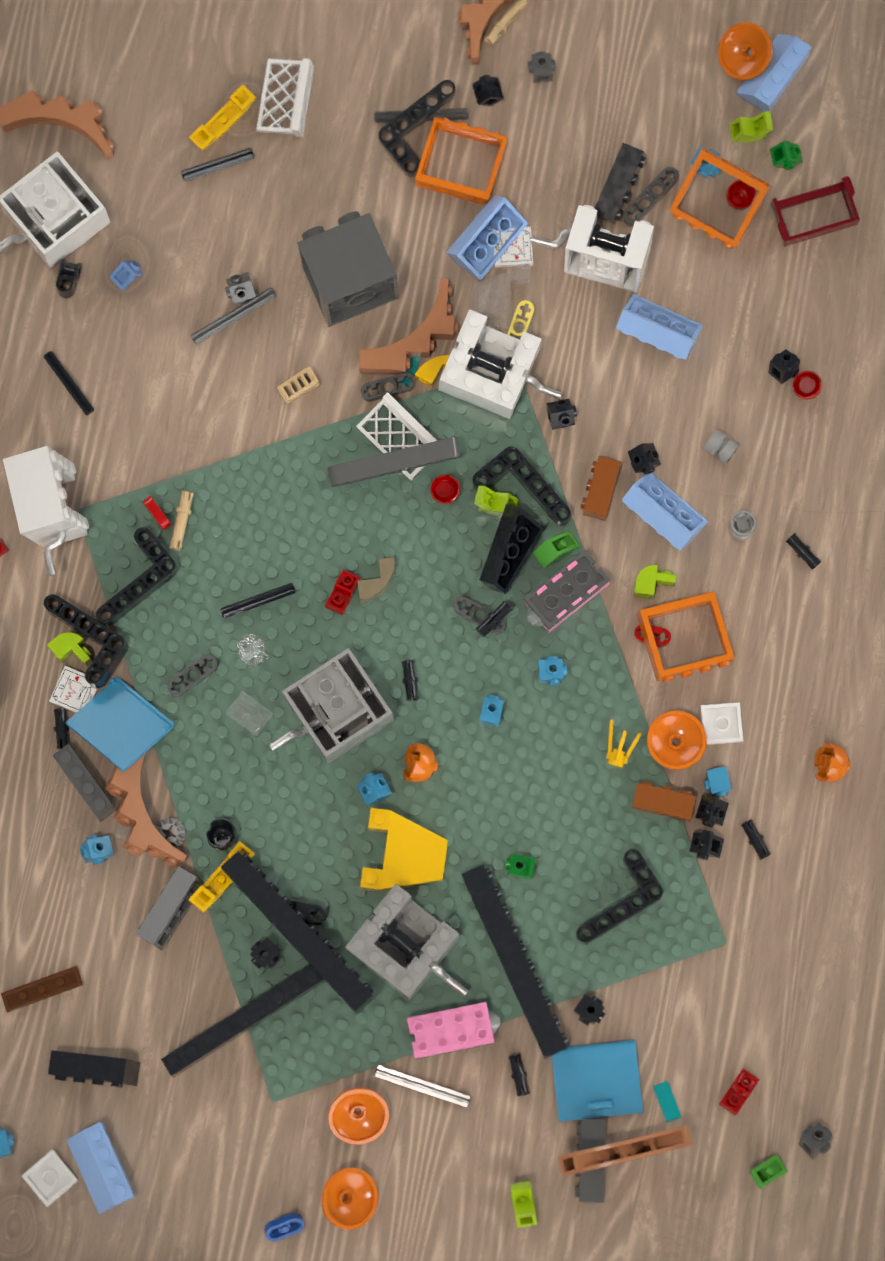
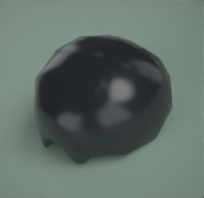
M225 818L213 820L210 829L206 832L208 844L215 850L224 851L232 847L237 838L233 823Z

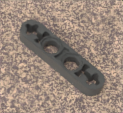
M666 167L624 211L623 221L626 225L632 227L635 221L640 222L677 183L679 174L674 167ZM671 173H673V174H674V175H673V179H672V178H669V179L666 181V185H665L663 182L666 180V177H667L666 174H669V175H670ZM658 185L663 191L660 194H654L652 188ZM647 199L650 205L643 208L639 205V201ZM637 208L638 212L635 215V220H628V214L633 215Z

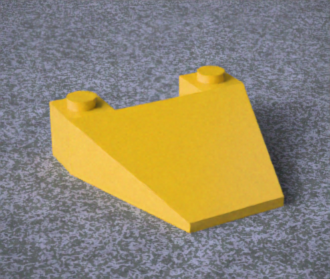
M371 808L368 825L369 831L388 834L383 870L363 867L361 890L385 892L390 891L395 884L400 888L443 880L448 840L391 810Z

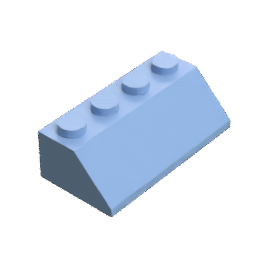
M778 34L772 42V58L766 70L756 78L745 80L736 94L763 112H770L810 55L812 47L796 36Z
M494 195L446 253L457 265L481 281L528 225V222L505 197ZM511 228H515L494 256V246L499 243L500 237L493 229L500 232H508Z
M635 294L632 295L624 307L616 329L620 330L623 334L632 335L641 342L654 345L657 349L667 351L676 358L684 360L687 359L703 328L702 324Z
M652 473L643 476L634 483L621 500L630 510L638 514L644 522L652 526L659 535L666 538L673 547L680 551L709 522Z
M103 1122L86 1128L67 1139V1143L99 1214L136 1197Z

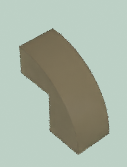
M394 557L379 559L381 578L357 581L360 604L375 600L387 590L395 572Z

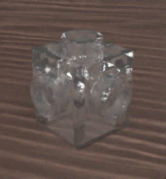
M252 633L244 636L236 644L239 650L237 654L240 659L253 668L269 658L265 649V641Z

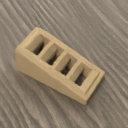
M309 366L279 385L277 390L285 403L288 404L320 386ZM306 376L310 378V383L307 382L305 378ZM299 380H302L305 385L303 388L299 384ZM292 384H295V386L297 387V392L294 391L293 387L291 386ZM288 387L289 391L292 394L291 396H288V394L285 391V388Z

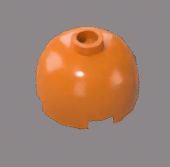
M414 742V745L409 746L404 758V762H407V770L403 771V778L405 781L419 783L426 781L437 771L438 761H436L435 754L430 747L422 743Z
M824 742V747H819L815 756L814 766H818V774H815V777L823 782H836L842 779L851 766L845 749L837 744Z

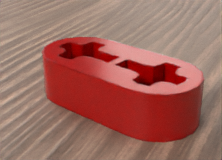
M151 496L142 501L163 531L171 526V523Z
M638 625L634 630V637L638 642L645 644L644 638H641L640 634L637 633L641 631L640 625ZM650 625L653 636H660L661 633H664L665 637L668 638L662 643L659 642V638L654 637L657 647L667 646L671 640L670 632L665 628Z

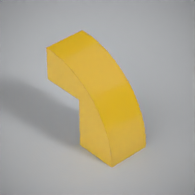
M450 355L438 356L424 363L415 373V379L432 388L440 372L445 368Z

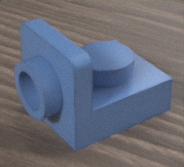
M123 260L109 278L121 290H125L136 277L142 276L143 272L140 270L141 267L137 262Z

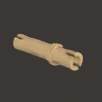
M515 0L503 16L494 22L491 30L483 38L488 45L493 46L497 39L507 32L508 26L528 5L527 1Z
M181 491L179 507L176 508L177 516L169 545L170 549L179 551L182 549L188 516L191 515L190 507L194 493Z

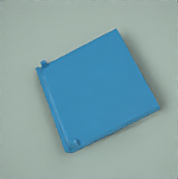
M117 676L114 679L111 678L109 684L66 722V725L123 772L131 767L174 727V723Z
M635 1040L569 1046L567 1050L551 1057L559 1122L643 1113Z

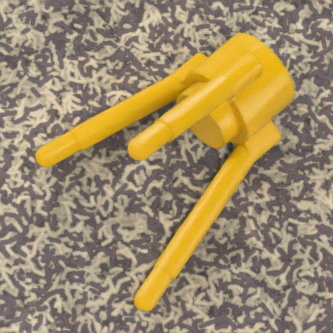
M610 719L608 751L606 759H608L607 764L622 768L623 764H627L628 758L642 734L640 732L637 734L624 756L625 752L622 751L627 734V731L624 730L618 749H613L612 752L613 719Z

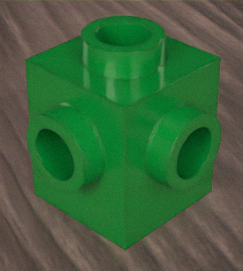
M783 141L770 148L774 167L791 170L796 167L795 165L802 162L801 150L798 144Z

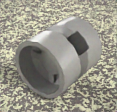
M717 429L703 449L711 455L716 454L717 459L726 465L737 452L740 444L733 439L728 440L727 435L720 429Z
M740 510L732 516L729 524V533L735 540L745 541L752 536L756 526L754 515L749 511Z

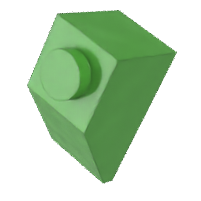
M570 531L547 539L533 554L538 562L546 568L559 562L578 549L580 545Z

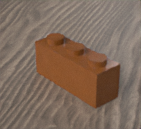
M601 456L598 457L597 461H593L591 472L594 475L592 480L588 479L586 490L589 493L587 498L583 497L581 509H584V516L606 521L621 467L620 461Z
M642 781V783H637L632 809L690 822L696 796H693L690 791L681 790V792H675L672 787L661 786V788L654 787L651 782Z

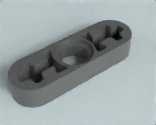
M406 372L365 383L361 387L362 398L368 402L383 399L382 397L387 393L383 390V385L387 382L394 385L393 390L388 392L391 396L412 391L416 385L415 377L411 373ZM405 378H408L409 381L412 380L410 386L400 384V389H397L395 380H398V383H403ZM376 385H379L380 392L382 393L378 394V391L372 392V396L364 394L367 392V388H371V390H377Z
M458 597L454 601V611L477 626L491 612L466 597ZM466 602L467 608L471 609L472 606L475 608L472 609L471 615L468 616L469 611L464 608L460 611L457 604ZM476 611H483L485 613V618L482 621H477L474 618ZM502 619V620L500 621V622H501V624H500L501 629H500V628H496V630L492 629V630L490 631L491 634H493V635H500L501 633L504 632V630H505V621H504V619Z
M209 654L204 655L168 682L167 689L169 693L174 697H180L211 675L218 667L216 658ZM205 660L209 662L213 660V667H205L203 669L204 674L202 675L196 666L200 665V668L205 666ZM192 670L198 673V678L194 681L187 679L188 672ZM184 677L186 683H188L189 685L185 686V684L183 683L180 686L181 690L179 692H177V690L172 691V689L174 688L173 684L176 683L177 685H179L183 682L180 678Z

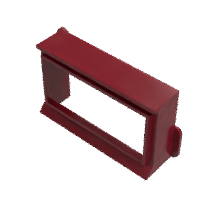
M845 176L841 179L840 183L777 201L776 198L772 199L770 205L773 209L784 246L858 225L860 219L852 198L855 191L850 177ZM835 193H842L850 219L789 237L780 210Z

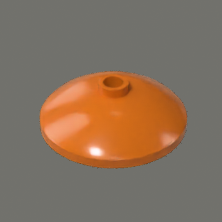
M750 22L738 23L729 28L722 36L718 48V58L721 67L729 76L739 80H750L761 75L768 67L773 53L772 41L768 33L761 26ZM751 49L752 54L749 56L748 51Z
M669 711L660 715L653 721L647 734V746L652 758L661 766L672 770H682L696 764L702 757L707 743L706 732L701 722L693 715L684 711ZM674 739L679 740L680 744L678 746L673 745L672 741Z
M357 1087L342 1092L334 1099L329 1108L328 1121L332 1132L340 1140L349 1144H365L375 1140L384 1132L389 1121V1110L386 1101L379 1093L368 1088ZM355 1108H360L359 1111H354Z
M348 1167L336 1171L329 1177L322 1191L321 1203L323 1212L334 1226L341 1229L352 1230L365 1225L373 1216L378 1203V1191L374 1180L368 1173L358 1168Z

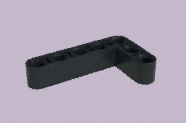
M450 80L440 82L379 130L378 138L380 144L406 176H415L419 163L401 138L455 96V84ZM449 86L452 88V92L444 94L442 88ZM435 98L437 104L430 106L427 104V100ZM415 109L422 111V115L418 118L412 116V112ZM404 121L407 123V127L399 129L397 123ZM390 133L392 138L389 141H385L382 139V135ZM395 148H402L404 153L401 156H396L393 153ZM409 162L414 163L416 166L412 171H408L405 168V165Z
M515 447L505 448L474 474L473 488L477 491L480 485L476 481L479 478L485 479L487 483L482 486L490 489L511 472L555 524L565 526L570 521L571 512L569 507ZM514 454L517 458L514 461H508L506 456ZM499 466L502 470L499 473H493L491 468ZM525 468L529 473L523 476L518 471ZM539 483L542 487L539 490H534L531 485ZM551 497L554 499V503L548 505L544 502V499ZM562 511L567 514V517L559 519L556 514Z
M138 528L134 533V539L153 566L98 608L96 617L106 627L113 625L177 573V566L174 560L147 528ZM141 535H148V539L145 542L139 541ZM159 549L161 552L158 556H151L152 550ZM165 564L173 565L172 569L167 572L163 571V566ZM150 576L157 577L155 583L150 584L147 582ZM135 588L142 589L141 594L138 596L132 595V591ZM125 600L126 605L123 608H118V601ZM103 613H111L110 618L102 620L101 616Z
M55 594L48 595L44 599V607L52 616L102 647L85 672V680L95 689L101 688L128 650L126 641L119 634ZM53 602H58V606L56 608H50ZM69 612H74L72 618L66 619V615ZM90 622L88 628L82 629L83 623ZM100 632H106L104 638H97ZM116 642H122L120 648L113 649ZM111 658L108 665H102L104 659ZM99 674V679L92 682V676Z
M628 850L623 857V863L638 886L639 891L581 925L576 932V938L579 943L583 945L590 944L661 899L663 895L662 887L638 850ZM630 854L636 855L638 862L630 864L627 861V856ZM644 871L648 874V879L641 881L638 879L637 874ZM651 888L657 889L659 896L651 898L648 895V890ZM639 899L642 902V906L635 909L632 907L631 901ZM622 909L625 917L617 919L614 916V911ZM600 919L606 920L608 927L606 929H599L597 921ZM582 930H588L591 933V937L583 940L579 934Z

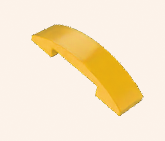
M243 84L205 125L202 124L189 136V139L202 151L221 138L255 101L256 97Z
M240 841L209 879L188 900L203 913L233 883L223 872L221 866L237 851L242 855L246 853L251 859L255 855L253 851Z

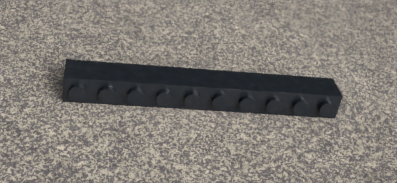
M237 851L221 866L223 872L358 1015L375 999L372 994L374 990L367 982L363 985L359 980L361 976L354 968L348 969L345 965L347 961L340 953L335 955L331 950L334 947L328 940L324 939L322 941L318 936L320 932L313 925L308 926L305 923L307 918L299 910L295 912L291 908L293 903L286 896L282 898L277 893L280 889L272 881L268 883L264 879L266 874L259 867L255 869L251 865L252 859L246 853L242 855Z
M483 864L463 873L464 883L544 1059L567 1050L568 1039L565 1033H560L557 1027L561 1024L557 1015H552L549 1009L552 1007L548 996H543L541 989L544 988L539 977L535 978L532 972L535 970L531 959H526L524 954L527 951L523 941H518L515 935L519 932L515 923H510L507 917L510 915L506 904L502 905L499 898L502 895L498 886L494 887L491 882L493 875L490 869H485Z
M309 965L166 1055L161 1061L171 1077L174 1078L326 981Z

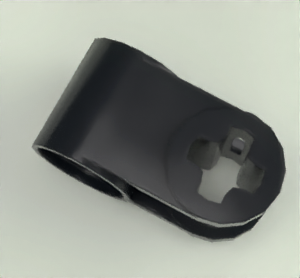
M65 259L61 260L56 287L62 298H70L74 295L81 274L82 263L74 264L66 262ZM65 284L70 285L66 290L61 289Z
M291 901L293 903L291 908L295 912L299 910L307 918L305 920L306 924L321 925L326 921L327 913L321 906ZM317 910H319L322 916H318L317 920H315L312 914H316Z

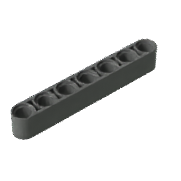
M457 437L329 466L327 469L331 487H337L461 457Z

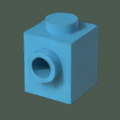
M495 695L484 697L479 719L480 723L499 727L504 701L500 700L501 697Z
M726 766L707 770L705 773L707 780H704L706 792L710 791V796H716L717 798L728 796L727 793L731 791V785Z
M0 1127V1158L14 1154L12 1146L15 1145L13 1134H9L8 1130H3Z

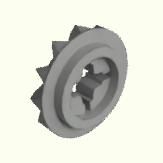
M166 818L160 820L158 825L155 826L165 839H167V834L163 830H170L172 828V833L176 837H169L167 841L173 847L177 848L183 843L186 832L184 825L179 820Z

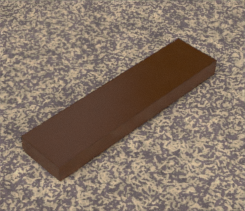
M75 966L3 992L1 996L6 1011L9 1013L83 986L78 967Z

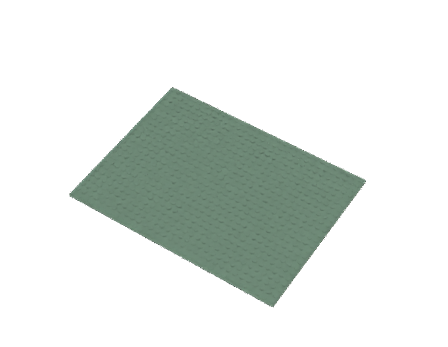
M525 386L510 419L439 391V388L397 401L437 441L457 437L461 454L460 458L425 466L412 480L403 472H398L347 485L331 487L327 467L383 454L356 427L371 412L368 411L80 508L77 511L84 518L86 517L89 523L88 535L85 538L106 602L153 566L134 539V533L138 528L144 527L150 530L177 566V573L173 578L115 622L114 626L117 634L123 637L128 645V650L124 656L136 692L174 723V727L154 747L178 820L185 828V841L197 877L205 883L240 841L255 853L251 865L255 869L259 867L266 874L264 879L268 883L272 881L280 889L277 893L282 898L286 896L290 901L319 905L326 911V921L321 925H313L320 932L319 938L322 941L327 939L334 947L331 950L335 955L340 953L347 961L345 965L348 969L354 968L361 976L359 980L364 985L367 982L374 990L372 994L375 999L357 1015L330 985L324 982L248 1030L270 1098L273 1102L377 1067V1065H383L414 1054L412 1042H415V1036L410 1035L407 1018L484 1002L487 1003L488 1010L500 1018V1023L524 1015L462 878L463 873L484 864L485 869H490L493 875L491 882L494 887L498 886L502 895L499 898L502 905L506 904L510 915L507 917L510 923H515L519 932L515 935L518 941H523L527 950L524 952L526 959H531L535 970L532 972L535 978H540L544 987L541 989L543 996H548L552 1005L726 944L723 930L695 853L689 852L691 842L683 821L632 809L637 783L647 781L653 783V786L661 788V786L670 787L663 766L652 758L648 750L647 734L649 727L600 593L550 633L543 626H531L527 622L528 608L524 604V598L584 551L572 515L570 516V521L565 526L555 524L512 473L509 472L490 489L494 492L509 493L519 499L517 507L523 509L541 524L544 530L506 594L491 590L479 580L501 517L479 511V507L474 504L477 491L473 488V476L477 471L505 448L515 447L568 506ZM383 406L378 411V418H389V409L386 406ZM368 421L363 428L367 432H375V421ZM378 421V432H389V421ZM392 421V431H402L403 423L401 421ZM389 434L378 435V443L380 445H389ZM392 434V445H402V434ZM405 434V445H416V436L414 434ZM392 448V451L400 450L402 448ZM514 454L506 456L508 461H514L517 458ZM499 466L491 468L493 473H499L502 470ZM525 468L518 471L523 476L529 473ZM415 469L406 470V471H407L409 474H411ZM451 475L458 481L460 486L459 496L452 503L442 504L433 499L430 487L432 481L437 476ZM479 478L476 481V483L482 486L485 485L487 481L483 478ZM539 483L531 485L534 490H539L542 487ZM181 491H188L194 493L190 507L191 515L188 516L181 551L169 548L177 516L176 508L179 507ZM149 496L152 497L171 523V526L164 531L142 502ZM547 497L544 499V502L550 505L554 503V499ZM561 511L556 516L559 519H564L567 517V514ZM570 531L580 547L556 564L544 568L538 562L533 552L547 539ZM146 534L139 537L140 542H145L148 539ZM154 549L151 552V556L156 557L161 551ZM394 557V576L391 584L381 596L373 601L360 604L357 586L343 616L325 608V604L342 570L361 577L360 580L381 578L379 559ZM165 564L163 571H170L173 565ZM150 576L147 582L153 584L157 581V577ZM289 583L294 585L295 594L228 618L222 617L220 611L222 607ZM135 588L132 591V595H140L142 589ZM458 597H466L491 612L505 601L512 608V611L503 618L505 621L503 633L493 635L489 632L483 637L476 630L477 625L454 611V601ZM120 600L117 603L118 608H123L126 605L125 600ZM466 602L457 604L460 611L463 608L469 611L468 616L471 615L472 609L475 608L474 606L471 609L467 608ZM476 611L474 618L477 621H482L485 618V613L483 611ZM496 625L493 629H494V630H496V628H500V629H501V626H500V625H499V626ZM349 648L393 713L394 722L330 764H327L308 733L301 737H295L272 751L269 744L289 731L303 727L285 701L282 691ZM209 654L216 658L218 667L211 675L180 697H174L169 693L167 689L168 682L204 655ZM557 656L558 659H562V663L567 666V676H563V682L552 686L548 685V683H539L538 660H546V657ZM205 660V666L200 668V665L196 666L202 675L204 674L203 669L205 667H213V660L210 662ZM407 660L408 663L409 660H414L415 676L418 677L416 684L419 700L413 701L412 695L411 701H406V689L402 681L404 679L402 661ZM194 670L187 674V679L190 681L198 678V673ZM184 677L180 678L183 682L179 685H177L176 683L173 684L174 688L172 689V691L177 690V692H179L181 690L180 686L183 683L185 684V686L189 685L188 683H186ZM495 695L501 697L500 700L504 701L499 727L480 723L479 719L484 697ZM610 719H613L612 752L613 749H618L624 730L627 731L622 751L625 752L624 756L639 732L642 734L629 756L627 764H623L622 768L607 764L608 759H606L608 751ZM414 742L430 747L435 754L436 761H438L437 771L429 779L419 783L405 781L403 778V771L407 770V762H404V758L409 746L414 745ZM373 772L374 775L382 773L392 794L381 802L367 806L357 784L363 781L362 777ZM371 808L391 810L448 840L443 880L402 889L411 895L412 901L440 923L444 921L459 933L460 939L439 966L469 990L464 997L433 972L413 999L409 1001L350 955L345 948L365 921L373 915V911L389 892L367 891L360 888L363 867L383 870L388 833L369 831L368 825ZM218 818H225L231 821L237 834L234 845L224 851L212 848L208 844L206 836L211 822ZM628 850H638L662 887L663 895L661 899L590 944L583 945L579 943L576 938V932L581 925L639 891L638 886L623 863V857ZM512 854L535 858L532 879L509 876L508 870L505 869L507 858H511ZM630 854L627 856V861L630 864H635L638 862V858L636 855ZM522 862L516 864L518 869H522L524 866ZM644 871L637 874L638 879L641 881L648 879V874ZM234 882L208 909L241 1008L310 965ZM651 888L648 890V895L651 898H657L659 892L657 889ZM633 899L631 905L633 908L638 909L642 906V902L639 899ZM616 909L614 916L617 919H622L625 917V913L622 909ZM317 910L316 914H312V916L317 920L318 916H322V914ZM600 919L597 921V927L599 929H606L608 923L606 920ZM582 930L579 934L583 940L591 937V933L588 930ZM267 937L282 953L277 957L279 961L273 968L270 969L268 967L265 970L261 967L258 969L251 962L253 957L250 955L252 952L250 949L257 941L262 942ZM264 952L262 957H266L268 953Z

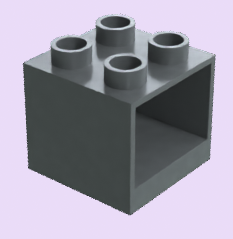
M357 211L347 213L338 219L339 226L326 231L322 226L313 227L302 234V241L297 242L302 268L328 327L399 299L397 274L370 213L360 216Z

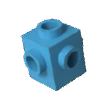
M700 147L690 163L691 165L694 164L703 148ZM712 149L709 150V151L713 152L714 154L720 156V154H719L718 152H716V151H714V150H712ZM703 160L697 173L706 178L708 175L715 178L716 174L718 175L721 172V169Z
M557 656L546 657V660H538L539 683H548V685L552 686L563 682V676H567V666L562 663V659H558Z
M373 772L363 776V781L357 784L367 806L381 802L392 794L382 773L375 775Z
M92 835L86 837V841L80 844V854L84 858L85 864L90 862L93 865L105 862V859L114 855L109 835L103 837Z

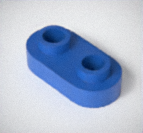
M291 1213L270 1221L264 1227L266 1238L269 1241H279L301 1232L305 1226L303 1217L298 1213Z

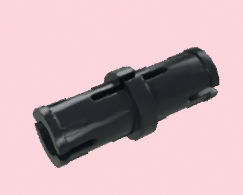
M795 533L786 540V543L797 553V557H801L812 570L822 562L812 553L809 545L806 546Z
M503 601L476 627L478 633L485 637L496 625L499 626L501 624L500 621L512 611V608Z
M407 660L402 661L404 674L402 681L405 684L406 701H411L412 695L413 701L419 700L416 684L418 677L415 676L414 660H409L408 663Z
M65 708L54 709V732H56L57 749H62L69 744V726L66 725Z
M751 819L743 823L741 826L750 840L749 844L753 845L759 859L762 860L770 856L771 853L763 841L764 837L762 834H759L753 820Z
M521 1054L515 1057L514 1055L509 1056L508 1059L513 1073L511 1078L515 1082L517 1097L522 1096L523 1093L524 1095L530 1094L525 1077L527 1072H524Z

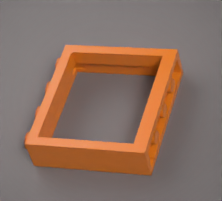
M434 117L415 177V186L486 205L492 196L508 144V137L500 135L499 132H488L482 127H470L464 122L455 123L451 122L448 118ZM438 131L499 147L486 191L425 175Z
M704 148L700 151L669 211L673 213L672 216L681 221L684 219L690 222L689 226L696 230L701 228L706 231L705 234L712 239L717 237L722 240V244L726 247L736 248L740 245L771 185ZM703 160L760 191L735 238L726 235L678 208Z
M714 591L642 609L637 613L656 681L670 682L677 676L686 678L692 676L693 672L700 671V673L711 671V667L715 666L724 668L730 665L735 658ZM709 604L724 655L664 670L649 619Z

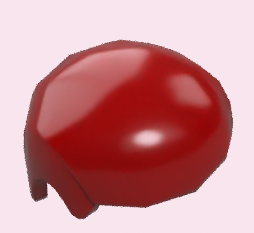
M741 180L734 181L727 189L726 201L732 208L744 210L752 205L757 194L756 189Z
M803 371L794 378L792 387L794 393L799 398L810 400L820 394L822 382L815 372Z
M440 475L432 481L430 492L433 499L438 503L449 504L459 496L460 486L453 476Z

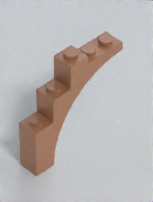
M479 0V4L461 5V12H457L458 23H462V30H466V41L470 40V47H467V58H471V65L479 64L480 47L489 24L503 8L514 0Z
M31 90L0 107V126L4 133L32 124L63 126L88 138L100 149L107 160L113 157L112 149L114 147L109 138H104L103 134L105 131L100 124L102 122L100 116L103 114L98 104L94 105L91 99L73 108L70 100H65L63 95L45 103L40 94L36 95L34 90Z
M440 279L439 293L435 304L427 318L415 331L391 345L376 349L360 350V374L398 375L406 373V369H410V358L407 357L430 358V352H434V340L431 339L454 340V334H458V322H455L454 316H447L451 315V304H448V297H452V285H449L448 279Z
M145 754L125 772L114 766L105 790L109 791L112 796L122 798L113 818L118 820L121 825L131 827L122 848L134 856H141L146 851L151 857L160 858L169 866H180L185 861L187 855L173 847L159 833L144 806L141 796L140 775Z
M688 1125L617 1143L558 1156L562 1176L565 1177L691 1146L693 1142Z

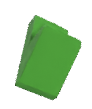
M776 1154L749 1172L759 1189H762L788 1171Z

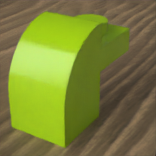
M764 111L754 118L739 117L729 123L732 142L747 143L767 138V133L773 130L771 112Z
M478 486L474 504L479 507V511L502 517L506 504L517 507L519 499L509 493L494 492L486 486Z
M658 565L645 567L637 576L634 597L653 599L655 584L675 587L677 575H673L671 571H661V573H658Z
M62 633L47 644L48 648L62 663L73 653L86 667L92 663V660L89 658L92 654L85 646L81 648L86 642L76 633Z
M530 1181L511 1184L510 1188L517 1228L537 1225Z

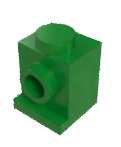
M512 854L511 858L506 860L505 869L508 870L509 876L531 880L535 858ZM518 862L523 863L524 866L522 869H518L516 867V864Z

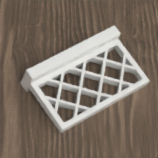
M268 59L256 129L258 132L294 134L296 137H303L314 65L310 59H303L302 61ZM272 65H280L283 68L275 76L271 72ZM293 66H300L299 72L292 77L288 70ZM287 73L290 79L282 85L278 78ZM276 81L280 87L271 93L268 90L269 85ZM294 82L297 85L296 90L289 94L285 88ZM283 90L287 97L279 103L275 96ZM273 98L277 105L268 111L266 103ZM291 100L294 103L293 108L286 112L282 106ZM281 108L285 114L278 120H275L271 114ZM270 116L274 123L269 127H263V121ZM288 117L291 121L290 128H282L279 124Z
M388 392L382 397L383 399L356 426L382 453H388L384 448H389V452H392V448L405 449L419 445V440L423 444L437 441ZM385 405L389 409V418H378V411ZM368 421H375V432H367L363 426ZM378 421H389V432H378ZM392 421H401L403 423L402 431H392ZM389 434V445H380L378 443V435ZM392 434H402V445H392ZM405 434H414L416 436V445H405ZM425 466L416 468L411 474L407 471L402 472L412 480Z

